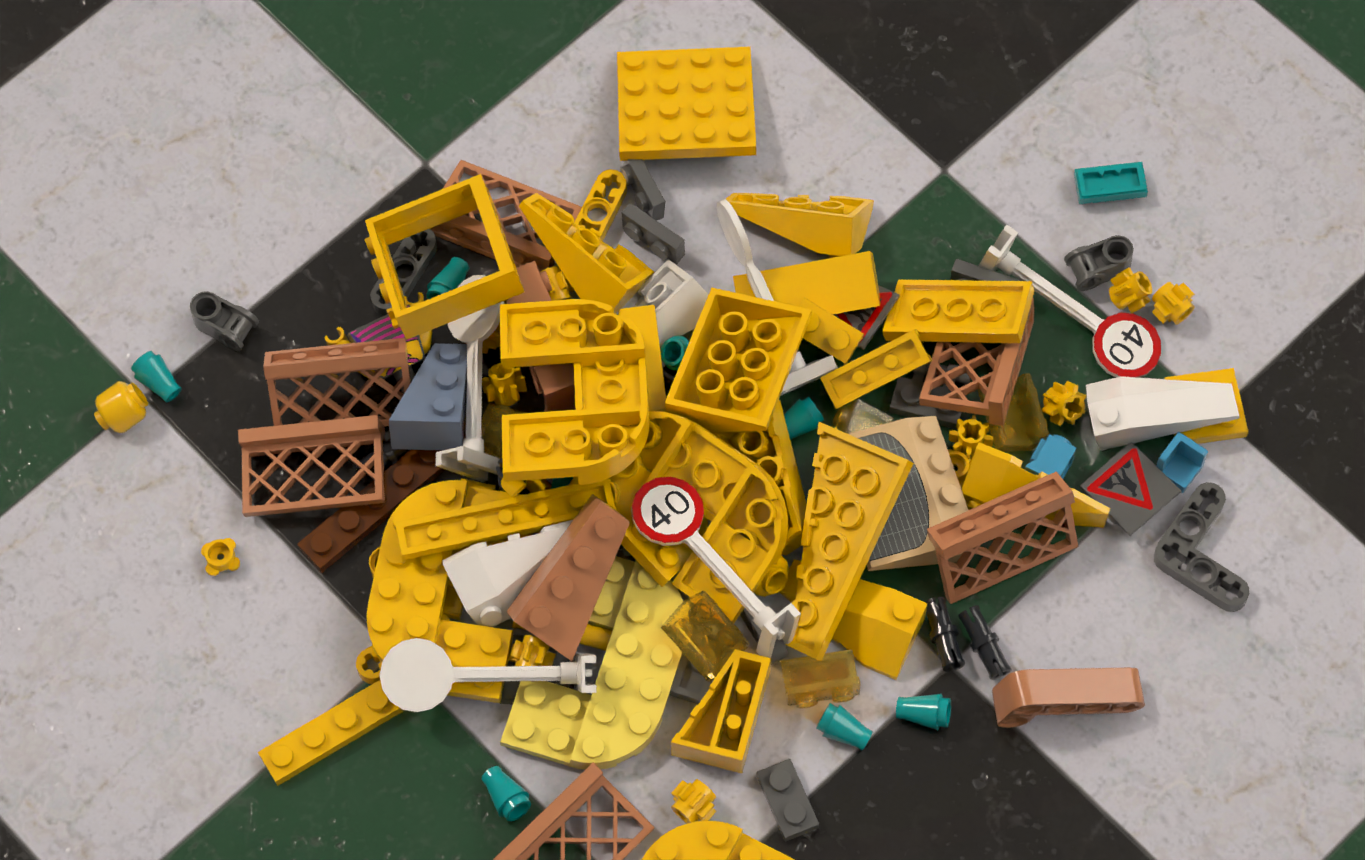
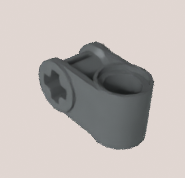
M1115 235L1094 244L1072 250L1064 257L1066 266L1071 267L1077 279L1075 285L1078 291H1087L1110 281L1116 274L1128 267L1131 268L1134 248L1128 238ZM1118 253L1124 256V259L1114 260L1109 255Z
M209 291L196 294L190 302V311L196 328L234 351L242 350L244 346L243 340L251 328H256L259 324L258 318L247 309L234 305ZM203 310H215V312L210 316L200 315V313Z

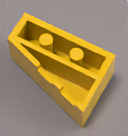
M735 649L710 684L705 696L690 713V717L682 729L671 740V755L742 774L768 683L771 658Z

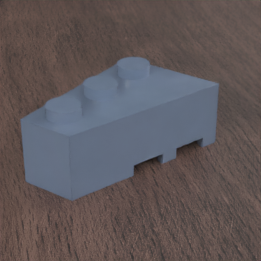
M434 343L389 419L392 449L448 450L463 446L466 426L467 344Z

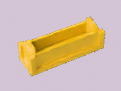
M917 329L820 377L835 408L839 409L902 375L932 362L931 356L927 354L919 338L920 335Z

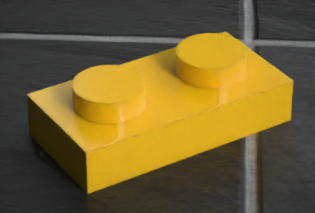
M803 298L798 307L812 310V315L803 338L847 364L863 338L864 333L808 299Z

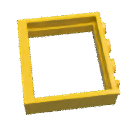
M481 174L365 220L370 237L364 240L370 254H376V258L371 260L378 279L383 278L384 283L379 284V288L386 304L391 303L392 306L387 309V313L393 328L400 327L406 339L525 293L492 197ZM479 209L500 271L407 307L388 245Z

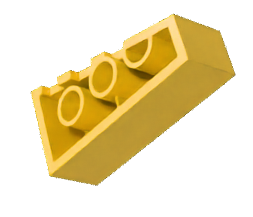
M778 400L767 431L712 434L757 463L776 482L785 500L788 514V533L782 555L786 556L801 546L807 503L781 401Z

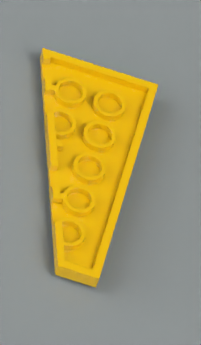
M819 422L817 434L820 435L817 453H814L812 464L815 468L813 485L808 491L801 538L803 553L801 565H797L796 578L799 580L796 600L792 602L801 615L794 638L786 645L818 661H822L914 463Z

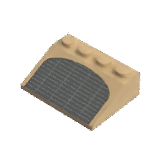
M937 417L904 418L850 433L849 435L914 463L868 560V571L938 564L935 547L929 540L927 529L968 511ZM963 553L949 558L948 561L957 562Z

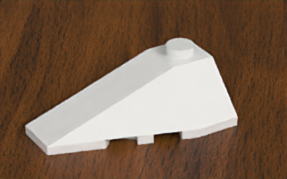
M668 259L638 290L641 298L634 307L655 305L659 344L661 347L669 338L682 336L696 327L709 294L691 275Z
M1116 377L1086 385L1090 418L1100 451L1128 445L1130 442L1137 443L1240 418L1233 386L1229 383Z
M573 520L543 527L539 534L520 538L519 533L509 535L508 541L487 546L486 541L476 543L442 560L443 566L466 612L477 625L494 627L511 618L506 611Z

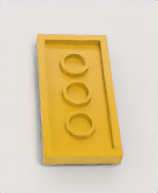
M898 280L895 293L899 294L900 297L887 315L882 331L886 341H893L917 329L920 340L928 342L1021 343L1035 291L1032 281Z

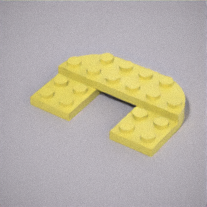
M616 556L588 622L590 625L613 630L595 682L596 693H592V695L581 693L548 681H520L500 745L584 770L593 762L600 770L617 766L618 763L634 755L637 756L655 737L661 725L670 690L686 645L688 627L686 608L678 589L672 585V581L669 580L661 587L637 561L634 562Z

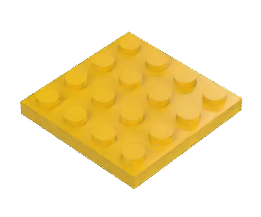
M751 46L617 52L620 161H628L627 159L654 160L756 155Z

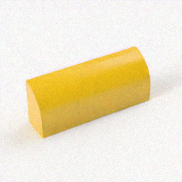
M871 251L760 271L775 302L799 306L802 299L806 298L831 314L880 306L878 280L874 257ZM747 274L733 276L736 293L755 297L748 282Z

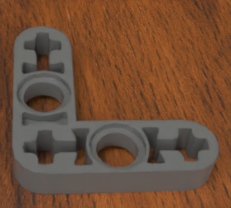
M1206 482L1200 484L1195 489L1158 542L1154 552V562L1161 571L1219 608L1228 612H1236L1245 606L1248 599L1249 586L1247 582L1196 550L1221 513L1226 501L1224 490L1219 485ZM1209 494L1215 497L1214 502L1208 505L1202 515L1198 510L1203 502V497L1206 498ZM1184 520L1195 521L1199 526V532L1195 535H1186L1181 531L1180 523ZM1171 549L1176 550V558H1172L1170 561L1164 559L1165 552H1169ZM1188 557L1192 560L1189 561L1185 572H1183L1180 569L1182 567V564H1185L1186 558ZM1197 566H1203L1210 571L1211 579L1207 582H1198L1192 577L1191 570ZM1217 577L1222 578L1216 591H1213L1211 588L1214 586ZM1233 587L1239 590L1238 597H1233L1232 600L1225 597L1227 594L1226 590L1230 591Z

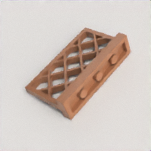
M460 160L444 188L459 183L463 173H466L473 177L481 174L488 190L497 187L507 189L510 196L495 199L493 203L496 211L499 207L514 204L518 213L501 218L497 211L516 267L535 261L540 272L555 266V260L547 248L537 243L536 239L539 236L535 230H531L527 218L519 208L520 202L538 193L570 213L574 218V222L582 207ZM479 209L430 228L437 237L496 260L483 222L476 220L474 214L480 213ZM522 222L526 233L514 235L507 232L505 227Z
M1032 298L1021 343H1001L1000 346L987 351L978 342H961L955 346L950 342H937L932 356L933 361L930 363L919 397L920 405L989 416V424L1004 426L1034 324V298ZM975 347L981 355L966 362L960 353ZM953 357L960 366L945 373L940 367V363ZM988 363L992 367L993 372L980 378L973 369ZM967 373L973 382L958 388L952 379ZM944 383L951 391L944 396L930 395L932 389ZM980 389L985 395L983 403L969 401L965 395Z
M406 338L265 352L263 368L265 380L267 379L274 426L282 425L281 415L288 407L303 417L299 423L321 421L314 414L323 404H326L338 413L333 420L354 418L355 416L349 411L358 400L373 409L369 416L380 414L381 416L378 417L384 427L389 426V419L392 414L384 409V407L394 396L401 400L404 394L399 390L404 385L405 393L411 383ZM401 367L402 378L394 387L379 377L386 368ZM360 371L369 378L359 390L344 380L351 372ZM325 375L334 383L323 394L309 384L315 376ZM290 379L299 386L288 398L276 389L275 380ZM374 382L389 392L379 404L364 394ZM338 386H341L353 395V398L344 408L329 398ZM304 389L319 399L309 412L294 402ZM278 400L283 402V405L280 408Z
M378 415L238 430L239 444L242 447V514L245 517L385 503L383 463L385 427ZM374 444V455L364 465L352 456L361 445ZM336 448L342 455L330 468H327L318 458L326 449ZM292 452H302L308 458L295 472L283 463ZM266 455L273 462L259 476L252 470L251 457ZM349 459L360 470L346 483L335 473ZM315 463L325 474L311 487L300 477ZM373 466H374L375 474H374L372 471H370V469H371ZM278 467H281L290 477L276 490L266 480ZM367 474L375 481V493L360 495L353 488ZM332 477L343 488L334 498H324L318 491ZM297 481L308 492L300 501L290 502L283 495ZM261 485L274 494L264 505L252 506V495Z
M1057 471L927 529L929 540L935 547L945 596L950 604L1079 547L1071 504L1075 503L1074 494ZM1059 510L1053 520L1044 518L1046 515ZM1027 524L1021 534L1012 532L1014 529ZM1039 525L1048 527L1040 540L1031 538ZM1058 530L1065 532L1066 539L1050 544ZM995 538L989 549L980 547L981 544ZM1007 539L1016 541L1008 554L999 552ZM1026 545L1034 547L1028 556L1021 559L1017 558ZM963 553L957 563L948 561L949 558ZM974 554L982 555L983 558L975 569L967 567ZM994 559L1002 561L997 570L990 573L986 572ZM961 574L970 576L965 584L954 588V584Z
M593 762L493 860H528L533 854L534 860H538L539 848L544 843H560V860H565V843L586 844V860H591V844H613L612 860H623L654 830V826L603 776V772ZM601 787L613 798V812H591V797ZM587 802V812H577ZM618 804H619L626 812H618ZM571 817L587 818L586 838H565V823ZM591 818H613V838H591ZM618 818H633L642 830L633 839L617 838ZM560 828V838H550ZM617 844H627L617 854Z

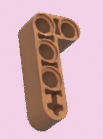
M1132 667L1019 670L1005 676L992 689L997 724L1002 728L1024 725L1037 715L1129 713L1140 710L1145 706L1139 671L1137 668Z

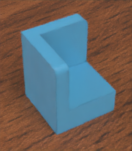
M1178 432L1159 457L1156 466L1181 490V493H1184L1203 468L1208 451Z

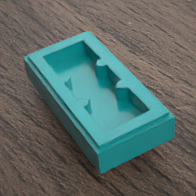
M1143 162L1078 168L1074 170L1079 205L1147 197L1148 188Z

